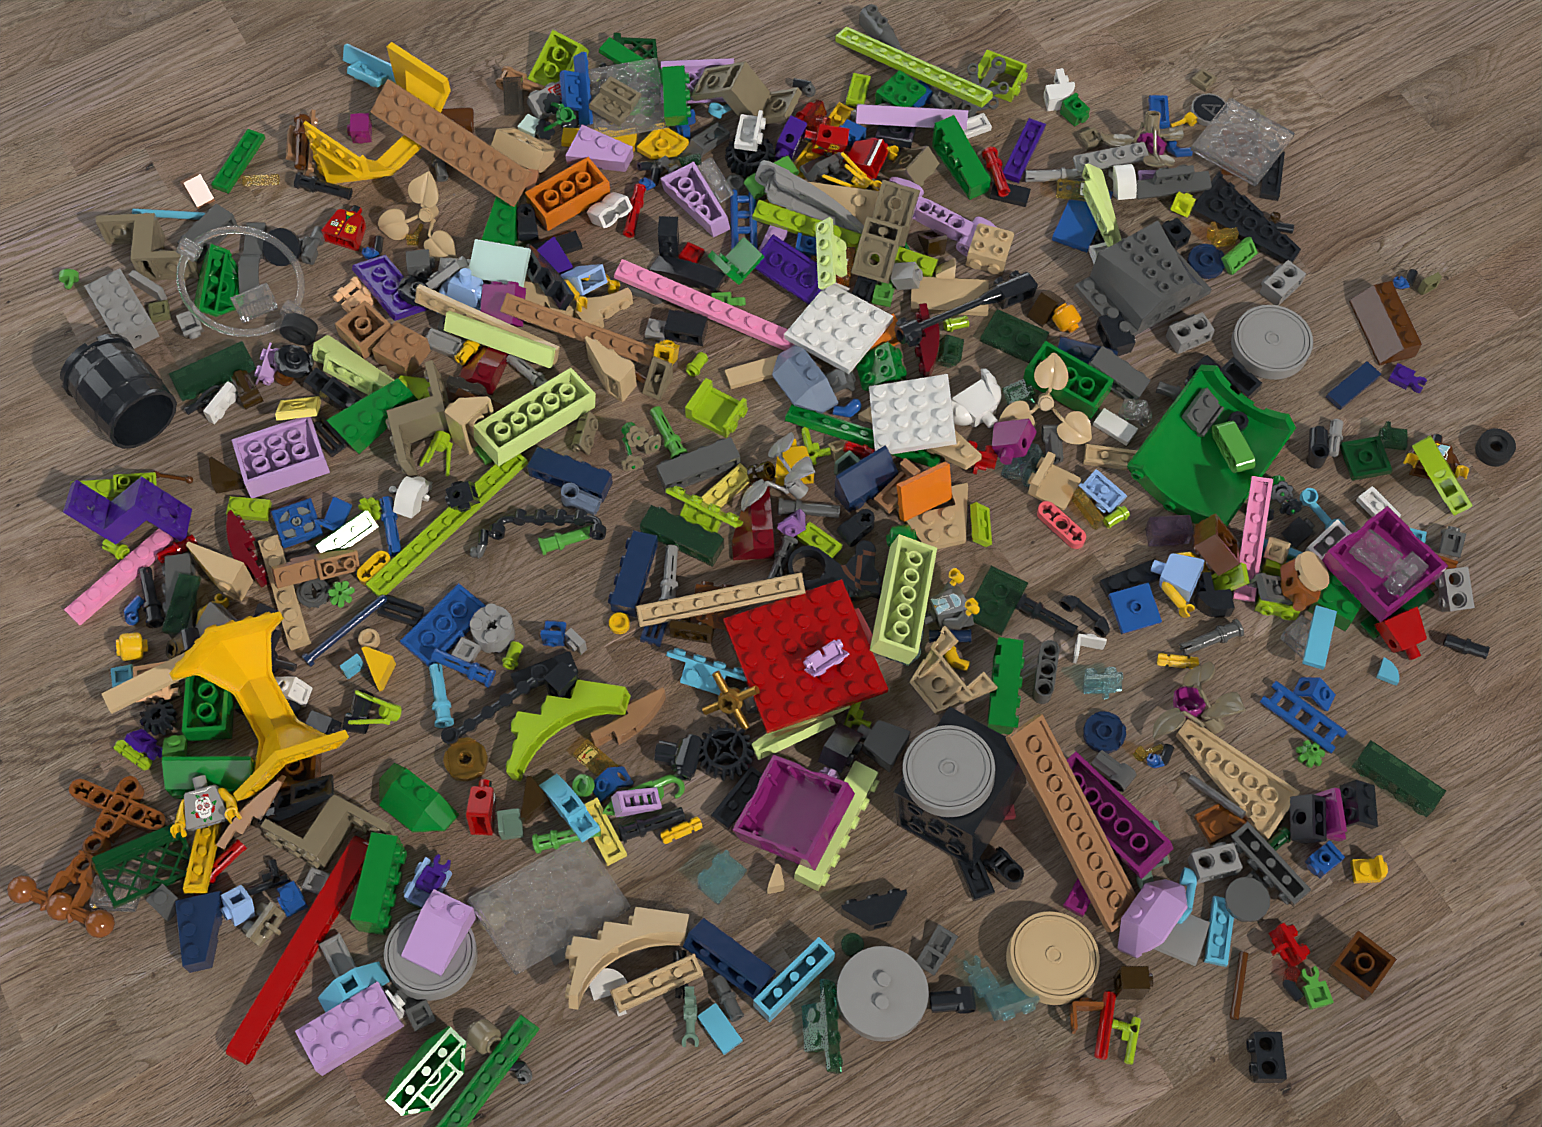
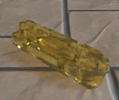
M268 174L253 175V177L251 175H244L242 183L245 187H250L252 184L254 186L279 185L280 176L279 174H271V176Z

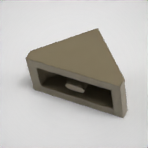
M655 356L653 357L643 388V394L657 400L662 399L673 379L672 363Z

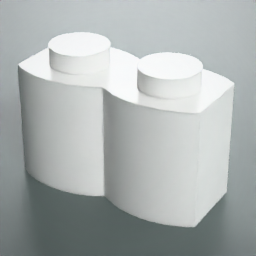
M613 192L605 196L602 202L592 205L588 209L587 214L592 224L607 228L613 225L618 218L626 216L633 207L628 196Z

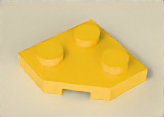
M660 123L637 146V152L651 160L661 159L665 155L668 158L677 157L689 145V140Z

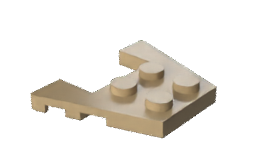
M968 483L951 486L953 506L926 511L905 521L907 525L916 530L917 541L937 549L960 545L966 542ZM897 506L895 509L899 513V506Z
M946 626L942 628L939 638L936 642L934 641L931 651L926 659H923L910 680V684L937 715L947 711L949 706L955 708L998 688L985 672L968 686L963 682L943 657L947 651L959 642Z

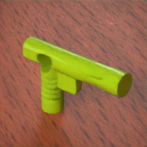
M804 427L801 429L808 454H814L809 456L813 465L817 464L816 458L831 455L830 447L820 449L819 443H812L809 428Z
M861 702L851 705L844 725L850 728L852 725L860 726L861 724L869 728L871 727L872 722L862 720L864 711L859 709ZM850 717H852V718L854 719V721H848V720H849Z
M1132 1017L1131 1024L1113 1019L1112 1022L1113 1029L1122 1030L1121 1040L1128 1042L1124 1063L1133 1065L1139 1034L1141 1019L1138 1017ZM1135 1026L1136 1032H1133L1130 1027Z

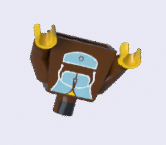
M1431 435L1455 477L1462 476L1464 479H1467L1469 468L1460 465L1456 455L1453 453L1452 446L1442 443V435ZM1412 448L1406 453V458L1403 462L1405 465L1406 463L1412 465L1409 475L1431 480Z

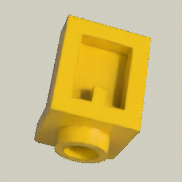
M1377 855L1374 859H1353L1350 861L1354 884L1381 882L1388 873V866L1383 860L1382 855Z

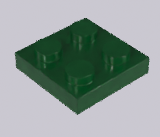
M1380 436L1341 442L1339 447L1352 481L1388 475L1393 471Z

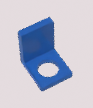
M333 497L325 519H316L315 523L330 530H337L345 524L352 504Z
M545 621V629L541 630L540 633L543 645L550 647L564 646L566 622ZM552 627H559V628L561 629V631H549V630H550Z
M1300 677L1293 691L1297 696H1310L1323 711L1329 710L1336 695L1320 677ZM1305 683H1310L1306 690L1301 691V687Z
M623 766L607 768L594 780L593 792L599 802H603L619 787L632 786L634 783ZM617 772L624 776L625 781L619 778Z

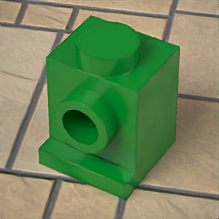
M1077 93L1062 101L1060 114L1074 127L1086 122L1090 112V108L1078 97L1079 94Z

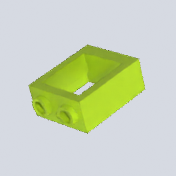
M986 50L978 65L979 84H981L991 67L992 60L996 57L1004 58L1006 61L1004 73L1017 78L1013 86L1009 87L1007 94H996L993 96L1012 102L1014 96H1018L1020 93L1021 83H1025L1028 77L1026 72L1027 64ZM1000 61L995 63L996 66H1000L1002 64ZM992 80L987 88L998 86L999 83ZM1001 86L1000 89H1001V90H1006L1007 87H1006V86Z

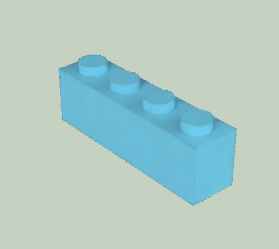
M818 937L753 1000L754 1008L770 1023L834 960L835 952Z

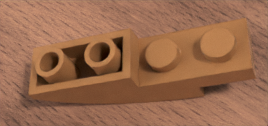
M340 550L289 559L290 562L271 568L275 587L278 589L316 578L324 580L357 571L360 564L357 550Z
M664 688L653 689L645 697L631 700L628 703L625 716L620 715L614 718L611 723L596 727L590 733L595 748L614 738L618 745L639 733L662 707L666 699Z

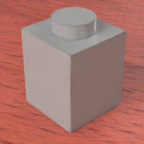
M916 262L894 263L891 281L896 289H919L923 273Z

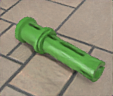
M660 406L652 408L650 415L664 438V446L669 449L671 459L677 458L683 453H688L687 449L683 448L681 444V438L673 432Z
M591 525L563 534L556 532L553 536L543 539L539 537L538 543L542 555L544 556L547 552L557 549L563 550L566 545L591 538L589 536Z
M554 829L547 834L539 836L538 834H533L532 836L533 846L537 854L551 848L557 850L563 844L580 840L577 836L570 837V835L575 834L572 829L560 832ZM599 831L592 837L601 836V831Z

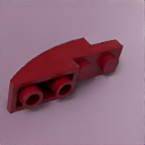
M927 303L919 304L918 312H915V320L918 323L930 318ZM939 323L923 329L922 340L915 346L916 358L919 357L920 360L918 363L919 374H923V378L931 376L936 364L940 339Z
M230 510L227 514L226 531L233 558L245 564L249 573L253 574L262 588L269 584L265 578L268 573L262 564L258 566L255 562L258 560L253 551L256 549L253 544L255 538L250 530H244L243 526L246 524L241 516H235L233 511Z

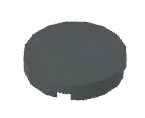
M1238 878L1228 886L1224 893L1227 911L1232 917L1241 922L1258 921L1265 916L1270 907L1268 890L1261 882L1254 878Z

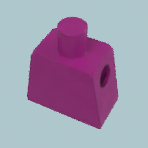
M1029 418L994 423L992 448L1000 458L1001 463L1009 465L1013 458L1024 457L1027 454L1037 432Z

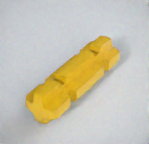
M1159 653L1157 665L1166 666L1168 664L1169 667H1188L1193 669L1199 666V658L1192 656L1188 658L1187 656L1174 654L1167 656L1165 653Z
M694 817L690 819V822L685 821L671 827V830L662 831L660 833L662 842L667 844L672 842L674 838L676 840L692 833V830L697 831L702 828V822L699 817Z

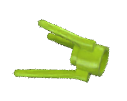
M444 431L435 432L430 446L419 463L420 467L424 465L425 461L426 463L430 462L435 450L443 452L446 449V476L450 475L453 443L449 442L451 436Z
M358 690L355 691L356 695L381 705L379 715L382 716V719L349 720L348 724L389 725L391 721L396 722L400 718V705L385 702Z

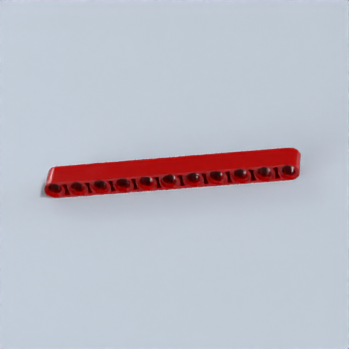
M356 835L348 844L226 1049L227 1056L245 1065H248L255 1057L319 949V943L325 939L360 880L369 841Z

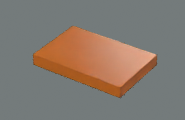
M943 462L896 484L900 520L905 522L952 499L949 463Z

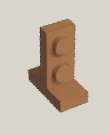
M906 458L900 463L902 471L874 498L875 503L888 514L898 506L896 484L921 473Z

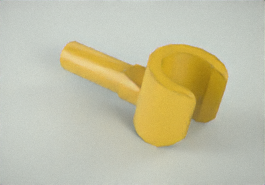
M1188 112L1183 119L1170 125L1175 127L1188 123L1190 126H1194L1197 123V116L1192 112Z

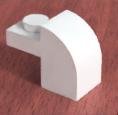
M1063 68L1056 69L1054 84L1045 86L1043 98L1047 111L1061 110L1062 101L1073 95L1075 83L1069 82Z
M1116 165L1113 168H1108V176L1113 180V196L1117 200L1136 198L1137 184L1133 165Z
M406 476L397 490L393 512L413 518L420 512L422 497L431 490L432 482L420 476H413L412 478Z
M604 968L589 985L594 1001L610 996V990L626 984L627 981L620 972ZM615 1005L618 1016L627 1014L626 1011L619 1013Z

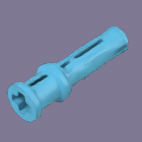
M432 664L429 666L434 696L432 710L435 711L436 716L434 724L437 728L450 727L454 724V720L450 714L451 702L447 700L443 666L441 664Z

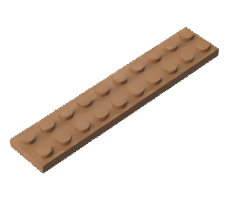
M387 79L370 111L511 206L515 207L533 175L531 171L389 79Z
M1037 714L1005 738L1106 932H1113L1121 925V918L1136 898V894L1043 714Z

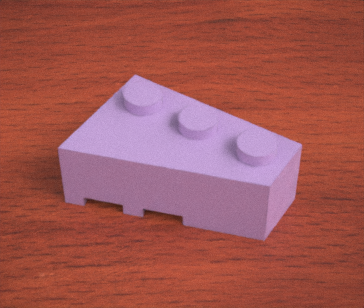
M581 125L565 157L568 166H573L589 157L597 167L603 170L626 172L634 155L632 146Z

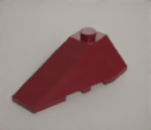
M483 345L463 366L456 382L472 390L493 396L507 366L506 358L509 354Z
M767 486L761 498L748 506L744 512L742 510L740 512L739 520L743 521V524L735 529L732 538L733 560L774 558L770 487Z

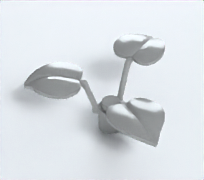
M792 432L779 439L770 448L768 453L771 459L778 456L789 473L784 479L786 488L770 481L765 482L763 479L756 481L743 495L741 501V510L743 512L748 506L763 496L767 486L779 489L785 494L790 492L798 500L808 492L809 488L800 479L815 473L811 458L808 456L802 458L792 469L783 458V452L787 451L793 443L794 434Z

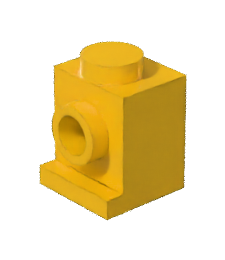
M661 340L655 344L654 356L672 363L673 366L678 359L680 345L675 344L671 340Z

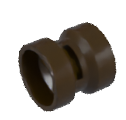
M770 461L762 462L760 465H750L747 470L748 479L752 484L760 479H763L765 482L772 481L775 478V467Z

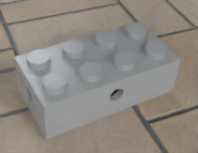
M120 268L84 286L111 333L127 338L134 349L159 337L154 324Z

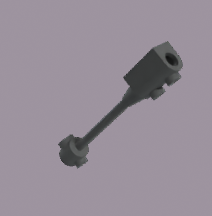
M873 4L865 6L860 12L859 24L869 37L905 52L900 46L894 29L888 23V19L878 11V7ZM926 83L933 91L930 103L934 108L954 109L955 103L950 98L948 92L943 90L937 91L934 86Z

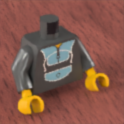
M952 568L949 572V578L952 580L946 583L938 595L930 598L931 610L925 613L924 625L936 621L940 631L944 626L949 630H959L962 627L974 625L972 614L979 613L978 602L974 598L966 600L961 588L956 586V583L960 584L964 581V575L957 568Z

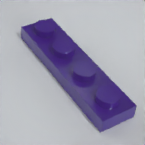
M1031 118L1028 119L1003 170L1006 179L1016 183L1020 182L1045 130V123Z

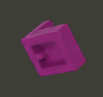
M1142 133L1139 135L1136 143L1144 142L1148 152L1153 154V133ZM1157 135V154L1163 155L1166 143Z

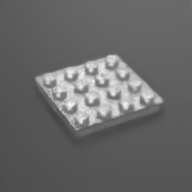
M657 58L588 69L592 100L600 93V87L610 76L641 93L638 103L621 126L592 111L594 130L609 137H618L669 128V126H666L664 119L663 90Z
M1229 98L1194 142L1191 151L1256 187L1293 139L1295 133L1238 101Z

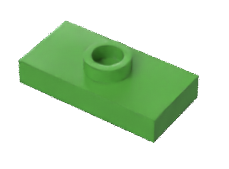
M1251 237L1243 239L1221 258L1228 275L1235 274L1258 252Z

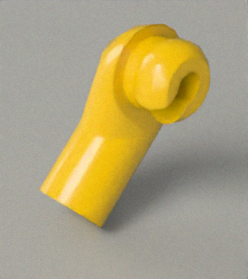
M955 646L944 654L945 660L951 667L964 671L968 670L970 661L960 659Z

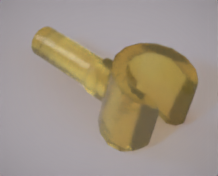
M422 223L418 225L414 234L406 235L407 245H418V236L424 226Z
M1159 744L1147 750L1139 746L1132 755L1139 762H1143L1149 754L1163 749V746Z

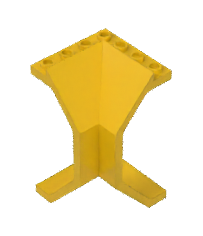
M391 42L386 47L396 84L441 113L451 91L448 78ZM307 121L303 123L306 131L305 134L310 143L309 146L314 155L313 158L317 164V170L321 175L325 176L326 182L333 184L393 176L422 148L421 145L403 135L377 161L366 159L364 155L357 156Z
M280 611L275 613L265 612L258 617L248 616L241 621L235 622L231 620L224 625H211L207 627L203 635L194 641L195 644L184 653L185 655L181 660L175 663V667L169 673L173 681L198 675L231 692L236 697L257 736L259 745L253 774L233 793L237 801L255 796L286 764L339 748L349 738L346 730L326 735L299 721L273 676L271 633L284 619Z

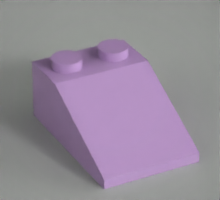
M433 889L421 909L401 957L442 976L476 919L474 908Z

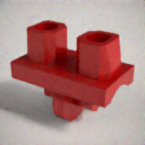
M968 441L977 450L978 444L974 441ZM986 445L985 451L977 450L981 453L982 459L970 467L974 468L973 474L977 475L978 469L986 471V468L995 470L998 455L992 446Z
M1284 922L1268 933L1272 939L1271 942L1275 946L1270 951L1272 956L1279 954L1290 969L1299 965L1310 954L1306 944L1298 945L1295 937L1298 936V931L1293 924L1286 926Z

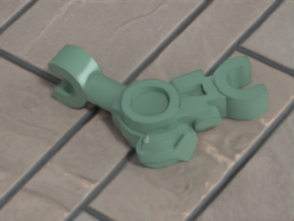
M694 986L685 987L684 1021L686 1022V1033L682 1039V1046L686 1047V1040L693 1038L695 1040V1047H698L699 1038L695 1032L697 1001L696 995H694Z

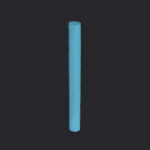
M151 209L132 210V214L155 213L157 218L200 220L205 215V212Z

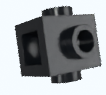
M457 481L452 483L451 487L445 489L447 493L445 495L446 503L454 510L459 512L468 511L471 509L470 506L480 503L475 484L470 481Z

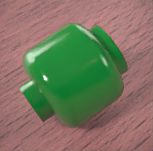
M910 525L893 526L890 529V534L886 535L888 547L891 546L899 534L917 541L916 530L912 529Z

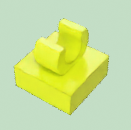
M1178 192L1171 211L1188 218L1196 199L1192 198L1193 195L1189 193Z

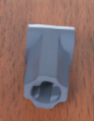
M566 483L561 488V502L566 508L584 509L593 516L597 514L602 502L601 498L580 490L574 483ZM573 494L575 496L567 497L566 495Z

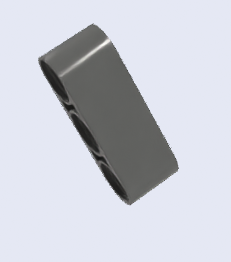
M1052 640L1042 643L1037 658L1032 697L1039 704L1048 703L1054 691L1060 648ZM1049 650L1053 655H1047L1044 651ZM1041 670H1048L1051 674L1046 675ZM1039 689H1045L1048 693L1042 694L1039 692Z

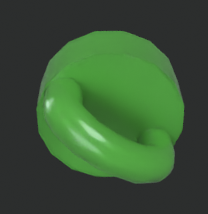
M73 269L61 270L59 272V281L64 283V287L69 290L74 283L79 281V273Z

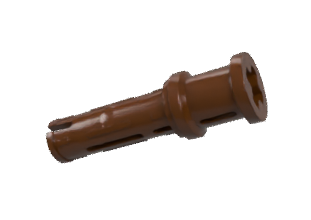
M305 114L294 116L295 129L293 130V135L296 138L294 167L297 170H305L307 168L308 137L305 134L306 131L303 123L305 121L311 123V118Z

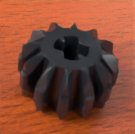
M160 699L158 703L152 700V705H144L146 711L140 712L142 718L139 720L140 724L144 726V730L147 733L151 732L153 736H157L159 732L162 735H166L167 729L173 730L171 724L178 723L175 717L178 713L176 709H173L172 703H166L163 699Z

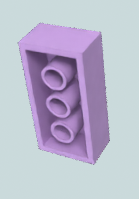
M377 981L295 1032L315 1071L323 1076L401 1029L404 1025L384 988Z

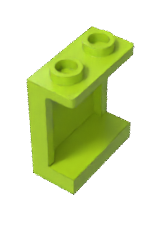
M707 378L704 379L685 407L686 418L725 438L736 430L739 419L744 418L748 411L747 399L742 398L739 401L713 388V382Z
M1266 559L1261 573L1281 577L1280 567L1283 564ZM1257 592L1254 611L1267 616L1274 615L1284 620L1296 621L1301 611L1294 610L1293 603L1286 605L1263 601Z

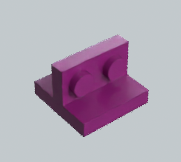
M1334 787L1314 794L1326 797L1327 839L1338 842L1346 840L1345 832H1347L1340 789Z

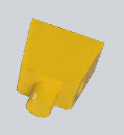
M796 439L793 440L791 447L783 452V458L791 469L799 460L807 456L809 457L807 448L805 446H797ZM777 456L775 484L784 486V479L789 472ZM814 473L800 480L804 484L814 483Z

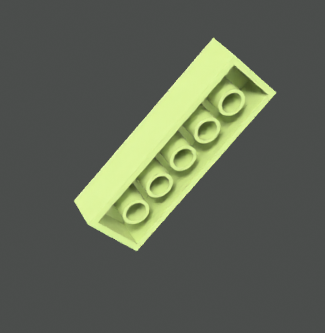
M570 368L473 426L474 440L496 465L500 466L594 409L596 393Z
M900 534L891 544L870 651L906 664H910L917 656L937 553L936 547Z

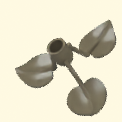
M1147 111L1145 122H1141L1134 138L1124 134L1108 135L1102 132L1101 138L1104 143L1114 148L1130 145L1131 143H1136L1142 129L1145 128L1147 133H1153L1154 156H1145L1143 162L1152 167H1172L1175 163L1172 157L1157 154V135L1163 140L1177 141L1183 139L1184 132L1183 124L1160 129L1161 113L1158 111Z
M1208 661L1203 665L1194 667L1183 678V684L1186 687L1190 688L1197 685L1208 708L1202 712L1201 720L1187 711L1181 712L1179 708L1170 709L1161 714L1154 723L1152 734L1155 740L1162 735L1179 729L1186 720L1185 716L1197 722L1201 727L1206 726L1211 733L1217 734L1225 728V723L1221 717L1246 711L1242 699L1237 692L1226 693L1220 696L1214 705H1210L1201 683L1211 680L1214 676L1215 666L1212 662Z

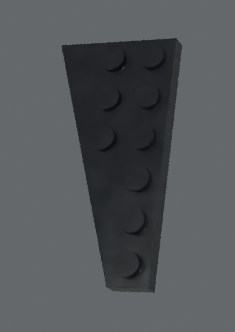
M1218 171L1211 181V189L1205 190L1190 213L1240 240L1251 237L1256 249L1283 263L1287 260L1293 263L1299 255L1301 248L1286 234L1279 232L1276 229V225L1272 221L1269 222L1264 217V213L1245 195H1241L1235 189V185L1231 182L1228 183L1223 178V174Z

